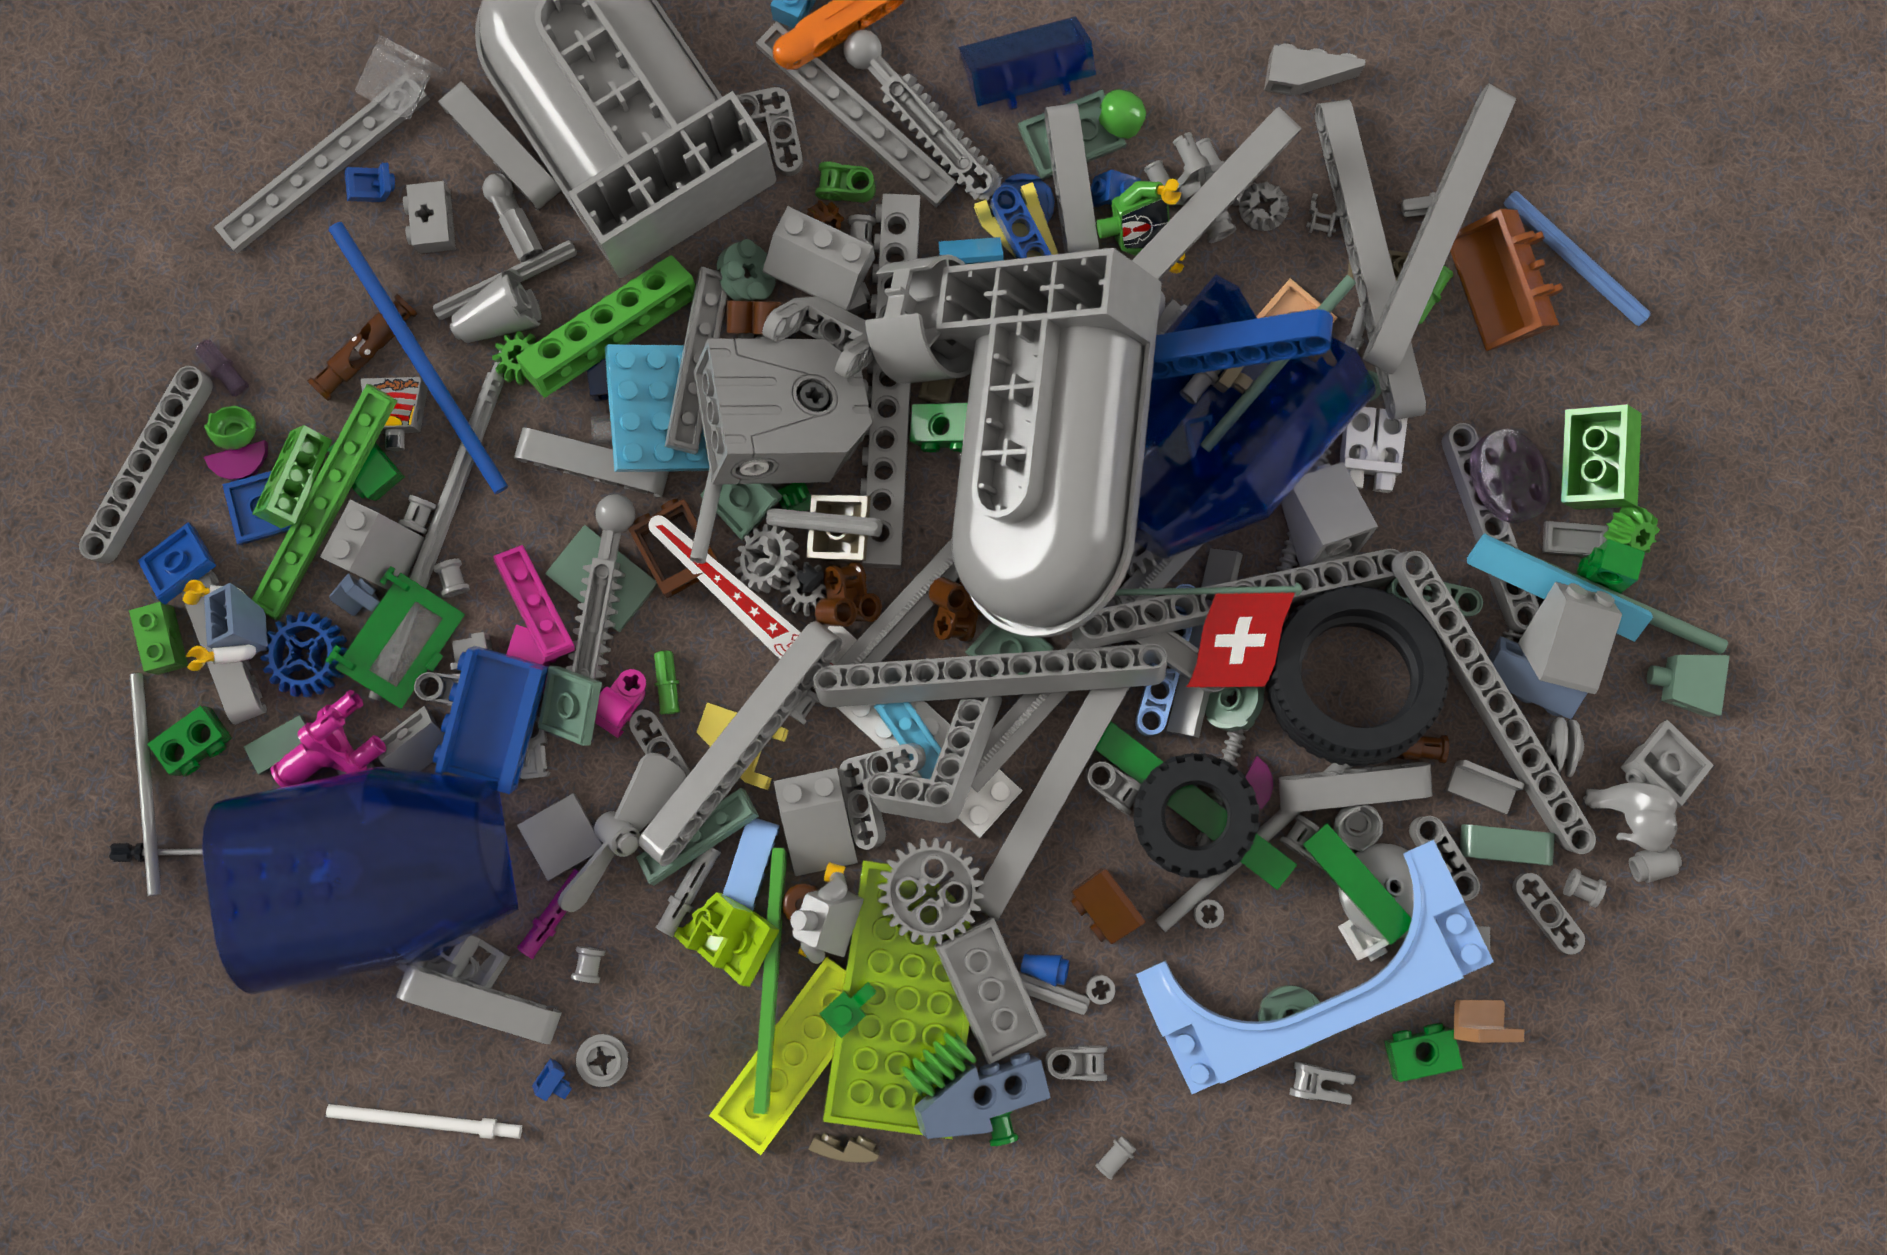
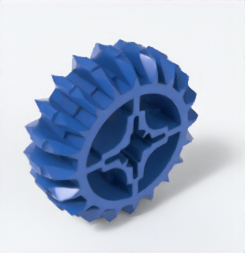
M299 612L297 619L293 615H286L287 625L280 621L275 622L276 628L279 631L277 633L273 631L267 632L268 637L272 638L271 643H268L265 648L269 652L260 657L262 661L270 663L263 668L264 673H273L269 679L270 683L275 685L280 683L279 690L286 693L290 690V695L298 697L302 692L306 698L312 697L313 690L316 694H324V685L328 688H334L335 682L331 678L333 676L340 679L344 677L343 673L335 668L339 662L334 659L331 664L326 662L323 665L320 657L324 649L327 648L328 657L335 645L340 647V645L346 643L347 638L345 636H337L341 628L337 625L331 626L332 620L330 618L324 617L321 619L320 614L314 612L309 617L307 613ZM313 629L320 633L318 637L310 638L306 642L295 635L300 631ZM287 644L289 655L283 661V650ZM340 647L341 650L338 654L344 655L347 648ZM301 648L310 650V653H306L309 654V661L300 659V656H304L301 655ZM304 667L315 674V676L305 680H296L290 676L292 672L300 671Z

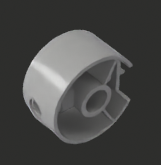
M940 255L893 262L884 265L876 272L879 277L893 275L891 288L884 291L888 296L884 317L866 320V331L872 353L878 365L892 380L907 384L961 378L971 373L974 351L936 330L943 267L966 265L959 258L953 255Z

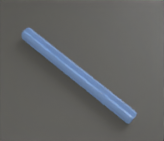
M1514 191L1504 201V206L1508 209L1518 210L1521 221L1534 233L1542 231L1545 237L1543 241L1635 325L1640 326L1649 318L1651 313L1518 191Z

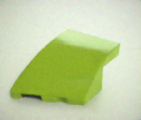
M716 892L707 900L702 908H698L692 914L693 919L687 925L677 928L674 936L687 949L700 953L713 967L724 969L739 985L750 987L779 929L741 903L722 893Z

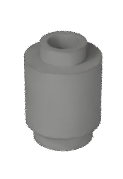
M1670 846L1669 849L1662 853L1643 850L1636 852L1634 857L1629 858V867L1637 882L1644 881L1650 883L1677 875L1679 867L1682 866L1679 852L1676 848H1671Z

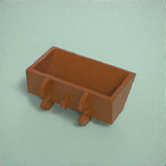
M1499 209L1459 229L1450 250L1486 351L1536 336L1559 325L1550 297L1559 294L1564 289L1561 283L1555 286L1553 283L1544 285L1539 269L1545 266V262L1543 259L1535 260L1531 246L1542 241L1545 237L1542 231L1534 233V231L1525 232L1518 210Z

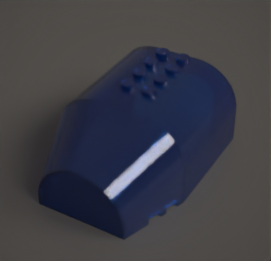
M1215 275L1164 334L1257 319L1239 287ZM1332 337L1330 350L1338 362L1334 367L1327 364L1323 356L1316 363L1306 357L1290 359L1210 452H1207L1199 444L1243 394L1236 391L1232 386L1224 393H1221L1213 385H1210L1198 399L1197 403L1193 405L1183 399L1179 392L1194 374L1152 380L1135 542L1156 556L1167 559L1269 518L1376 393L1375 384L1357 350ZM1271 362L1244 366L1241 372L1249 376L1254 382ZM1212 415L1213 419L1210 426L1209 421L1190 424L1196 454L1193 458L1191 449L1189 452L1185 423L1194 418Z
M374 767L223 799L215 803L210 809L204 825L203 861L216 946L222 964L234 984L248 994H260L429 961L441 955L443 951L465 941L467 937L479 930L491 926L518 910L500 793L497 791L498 781L406 769Z

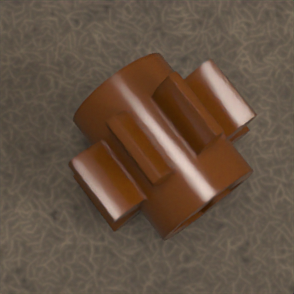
M818 200L817 204L807 208L808 216L840 230L841 222L844 220V217L838 213L839 208L833 202L826 206L821 200Z

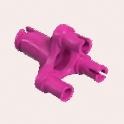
M349 690L334 704H327L319 710L316 721L307 723L298 730V737L301 743L271 767L272 777L279 786L291 791L322 767H332L357 777L367 770L369 763L385 753L387 750L385 743L375 735L370 737L368 741L356 750L351 747L343 729L344 719L363 706V700L357 693L354 694L353 690Z

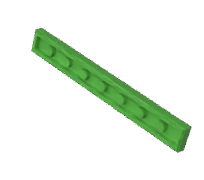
M366 384L312 485L295 524L291 525L252 598L256 604L263 608L265 614L274 620H280L398 401L371 384Z
M772 848L767 921L779 929V932L764 959L754 1114H767L770 1105L783 921L782 901L785 892L787 852L784 848Z

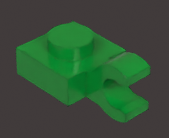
M869 982L852 997L844 990L820 1012V1015L843 1038L867 1015L860 1007L877 991Z

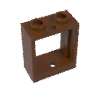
M675 498L661 506L662 510L652 516L650 513L644 514L635 519L634 525L628 528L663 595L667 599L699 582L700 580L697 577L703 573L693 574L686 568L666 579L643 536L651 532L649 530V521L657 515L665 517L670 522L685 515L695 534L698 521L685 499L679 501ZM709 544L708 554L720 564Z

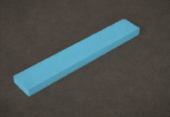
M1484 533L1466 558L1469 565L1542 599L1546 598L1555 582L1566 585L1574 583L1585 590L1595 593L1597 591L1606 592L1614 598V603L1622 613L1617 634L1634 642L1653 618L1650 611Z

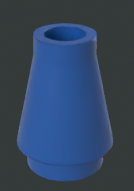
M1024 954L1021 973L1033 976L1055 987L1057 984L1065 985L1070 960L1063 959V955Z

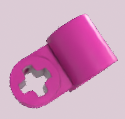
M635 669L623 671L610 688L607 686L600 693L595 724L616 738L623 734L622 728L627 721H630L634 711L645 697L646 679L640 671ZM633 684L637 685V690L635 688L630 689V691L626 690V686L631 688Z

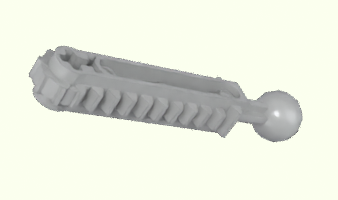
M857 30L848 35L844 43V56L848 63L856 69H868L883 85L881 87L885 92L883 102L891 107L894 106L892 111L895 114L899 115L902 113L900 120L905 124L910 122L908 129L912 132L918 131L916 138L920 141L926 140L924 145L926 149L931 150L935 148L932 156L937 159L943 157L940 164L945 168L951 166L948 173L953 177L959 175L957 183L962 186L966 184L965 192L972 195L973 199L977 201H991L993 194L1001 186V179L1003 178L996 171V167L992 164L986 165L988 161L986 156L977 157L980 149L975 146L969 148L972 143L971 139L967 137L961 139L964 132L959 128L953 130L956 123L951 119L945 121L948 114L944 111L937 112L940 105L936 102L929 103L931 96L928 93L921 94L924 87L919 83L916 84L918 80L911 74L901 76L881 57L882 46L877 35L868 30ZM976 174L986 178L987 187L985 189L981 188L982 183L980 180L974 177Z
M621 494L605 496L598 503L595 510L596 521L603 529L598 558L592 559V564L583 566V569L589 572L590 575L588 578H582L581 582L588 586L587 590L580 591V595L585 597V602L578 604L577 607L583 610V613L580 616H576L575 620L581 624L580 628L573 629V633L578 635V640L573 641L576 651L575 653L568 654V658L574 661L573 665L566 667L567 670L599 681V678L606 677V673L601 670V666L607 665L609 662L603 658L604 653L611 652V648L605 645L607 640L613 639V636L608 633V628L615 627L616 625L609 619L611 615L618 614V611L612 608V603L620 602V598L614 595L616 590H621L623 587L617 583V579L623 578L626 575L619 570L620 563L616 562L621 533L627 531L635 519L633 503Z

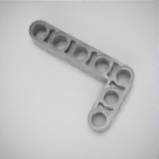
M1002 696L960 699L931 779L889 772L873 774L866 783V790L876 807L881 812L940 823L955 821L960 816L1001 706Z

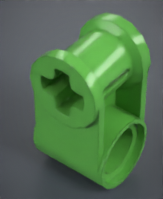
M822 162L819 164L818 170L821 172L819 188L815 191L816 197L823 200H844L860 203L867 202L874 197L876 185L873 174L868 168L842 165L835 162ZM860 180H865L869 183L864 189L854 188V184Z

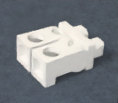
M1348 405L1344 408L1342 412L1343 428L1340 463H1344L1358 490L1363 488L1364 474L1375 475L1373 491L1390 493L1393 490L1396 476L1402 472L1401 463L1408 418L1390 420L1386 409L1381 408L1377 412L1376 408Z

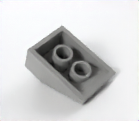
M838 768L774 781L779 811L795 876L826 870L829 862L842 866L858 863Z

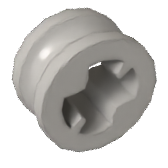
M1205 899L1195 906L1194 918L1198 925L1212 929L1221 924L1224 918V911L1218 902ZM1205 905L1206 908H1210V905L1216 908L1214 911L1216 919L1213 922L1208 919L1207 923L1202 920L1204 914L1201 909Z
M1095 975L1089 979L1086 985V994L1092 1002L1102 1005L1107 1004L1114 998L1116 992L1115 985L1110 978L1104 975ZM1103 980V985L1106 983L1109 985V990L1105 991L1106 997L1103 999H1098V994L1095 997L1092 994V989L1096 988L1095 982Z

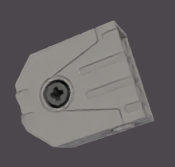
M708 338L694 369V377L712 485L830 482L854 454L874 422L873 409L868 407V382L866 379H863L862 370L849 379L835 373L836 363L842 352L826 339H784L777 342L771 339L734 340L732 338Z

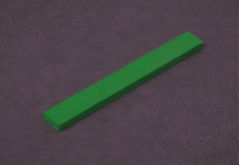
M1111 721L1095 747L1096 751L1140 784L1143 783L1154 768L1163 763L1161 759ZM1188 785L1177 790L1167 803V806L1213 841L1225 829L1227 810L1194 785ZM1257 833L1251 849L1240 861L1276 890L1281 887L1297 866L1295 862Z

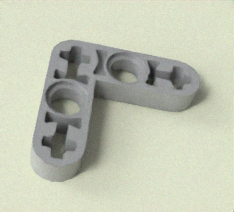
M772 87L736 95L741 104L751 103L755 106L754 113L750 115L754 123L767 122L778 171L786 176L798 174L803 167V157L788 93L782 88ZM778 96L780 101L785 100V102L780 103L781 108L775 109L770 104L773 102L772 97ZM758 99H762L763 105L770 104L764 106V113H761ZM780 125H786L791 128L792 132L788 138L779 139L774 135L775 129ZM789 146L791 157L794 159L798 158L793 161L792 167H787L786 163H781V161L785 160L783 147Z
M916 743L901 744L848 758L840 765L839 776L853 839L859 848L864 850L877 848L884 843L886 838L882 813L866 790L868 779L873 774L879 772L876 767L877 759L882 756L887 760L888 769L886 772L905 775L917 772L922 769L926 761V754L920 745ZM913 754L914 760L898 764L897 758ZM858 768L859 774L852 776L851 770ZM863 785L864 789L854 790V786ZM861 794L868 800V808L865 812L860 811L857 806V798ZM870 817L871 820L862 822L861 818ZM873 831L874 837L866 838L865 832Z

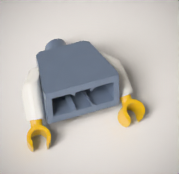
M191 580L186 584L183 589L185 594L182 598L184 603L196 605L201 597H204L207 647L212 649V651L208 652L202 646L191 648L185 657H195L198 660H193L187 666L189 670L198 671L208 661H213L214 664H224L249 660L257 652L268 650L265 648L268 643H271L272 638L267 635L265 612L243 590L231 583L224 586L210 585V588H205L204 584L199 580Z

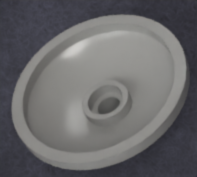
M1380 843L1369 846L1363 852H1356L1355 855L1412 918L1413 885L1409 867L1403 855L1408 850L1397 845ZM1390 882L1397 885V893L1391 891L1389 887ZM1339 888L1340 902L1349 920L1365 934L1377 939H1384ZM1408 931L1405 932L1399 939L1406 937Z

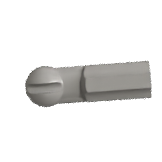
M495 173L489 175L484 180L482 186L483 194L489 202L493 203L500 217L498 220L518 260L522 263L543 253L544 250L525 212L519 207L513 196L512 182L507 176Z

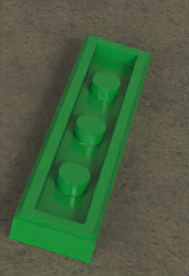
M1328 823L1302 844L1306 851L1389 945H1392L1409 930L1412 918Z

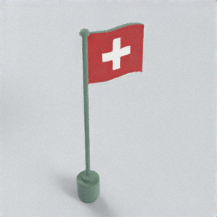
M1295 583V586L1118 589L1114 596L1215 594L1203 625L1197 663L1186 687H1264L1276 663L1284 620L1295 593L1296 596L1300 595L1302 586L1299 583Z

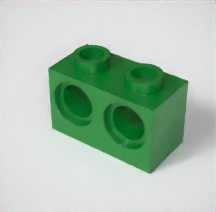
M1608 539L1599 547H1595L1589 556L1581 559L1576 574L1621 594L1638 581L1645 551Z
M200 705L150 741L148 746L169 775H183V777H186L200 768L199 762L207 756L212 758L222 753L227 748L225 743L231 740L232 736L211 707ZM208 726L211 734L209 739L203 742L201 731L204 727ZM181 745L184 749V755L181 760L177 761L174 753L176 748Z

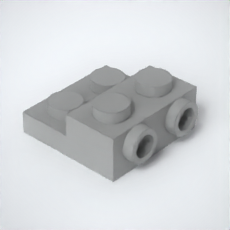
M1666 720L1658 725L1644 744L1638 746L1620 768L1626 773L1625 778L1628 783L1639 782L1657 785L1670 791L1675 796L1677 808H1679L1686 802L1714 765L1671 722Z

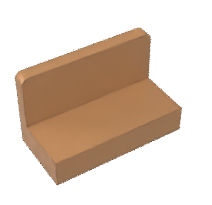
M1455 1000L1454 1039L1477 1043L1524 1042V1029L1504 1027L1505 1002L1503 1000Z

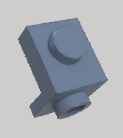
M349 573L329 595L333 603L352 616H355L363 606L372 612L380 603L374 593L376 588L364 578L358 580Z

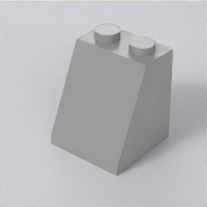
M1343 462L1332 466L1329 463L1323 464L1313 472L1305 475L1302 472L1296 473L1286 480V484L1279 494L1300 567L1357 555L1378 527Z
M350 499L320 557L389 590L393 583L388 580L383 585L379 582L390 566L396 569L393 573L394 576L397 577L402 573L408 577L420 553L425 537Z
M1559 582L1554 583L1518 642L1539 680L1596 694L1622 617V613L1614 603L1615 600L1611 595L1603 591H1597L1596 593L1588 591L1574 583L1569 585Z

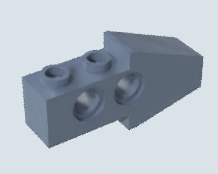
M1020 1053L1010 1058L1011 1062L1001 1065L996 1062L990 1065H983L980 1067V1072H977V1068L971 1063L966 1062V1070L964 1072L957 1069L954 1072L956 1076L954 1080L947 1078L944 1080L946 1086L943 1089L937 1086L934 1089L935 1095L933 1097L927 1095L914 1106L920 1132L927 1139L989 1133L993 1131L990 1118L1051 1098L1041 1060L1033 1055H1029V1053ZM1015 1075V1086L1010 1090H1005L1004 1083L1006 1079ZM984 1085L986 1088L984 1097L980 1100H974V1091L979 1086Z

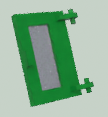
M390 566L379 581L383 585L388 580L393 583L343 657L338 654L341 648L335 645L325 661L331 664L335 659L339 662L335 667L336 669L402 709L413 693L414 684L419 675L427 672V670L433 672L442 659L443 655L440 654V651L465 614L404 574L400 573L397 577L394 576L393 573L396 569Z

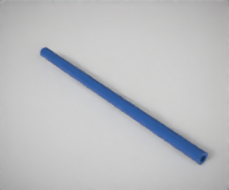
M342 222L333 224L328 229L490 488L494 494L501 493L508 488L506 481Z

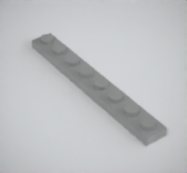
M776 21L756 42L757 48L937 208L957 187V181L818 57L794 70L785 69L777 64L773 58V46L775 41L788 31Z
M406 73L214 228L232 250L238 254L430 100L410 74Z

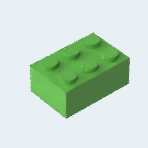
M1628 404L1565 410L1561 503L1576 510L1638 507L1642 413Z

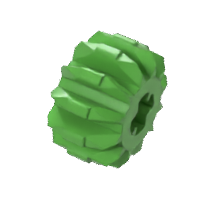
M517 331L515 339L505 334L504 339L507 342L505 345L496 343L495 347L501 353L493 355L492 359L494 362H500L495 370L499 374L504 373V379L510 383L516 379L519 385H523L525 376L519 363L517 364L514 359L516 358L515 356L523 352L527 347L535 344L536 337L533 334H529L524 338L523 333Z
M1640 506L1622 507L1620 513L1613 512V520L1611 523H1606L1609 529L1603 536L1607 540L1611 539L1645 551V553H1650V546L1652 543L1657 542L1654 538L1660 531L1656 526L1658 519L1648 512L1647 509Z

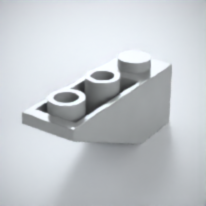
M1292 44L1274 45L1269 56L1264 91L1295 96L1359 77L1365 66L1366 59H1359L1357 56L1349 53L1341 55L1328 54L1322 49H1297Z

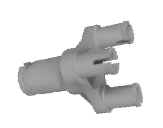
M1191 132L1184 134V139L1181 135L1173 141L1185 164L1183 167L1184 173L1177 179L1179 186L1176 191H1172L1181 192V197L1173 205H1185L1225 163L1223 160L1220 161L1210 138H1204L1195 143ZM1162 160L1152 162L1144 168L1150 182H1161L1165 186L1166 182L1170 179ZM1228 210L1205 232L1208 235V243L1218 242L1236 231L1237 228L1235 224L1231 223L1232 218Z

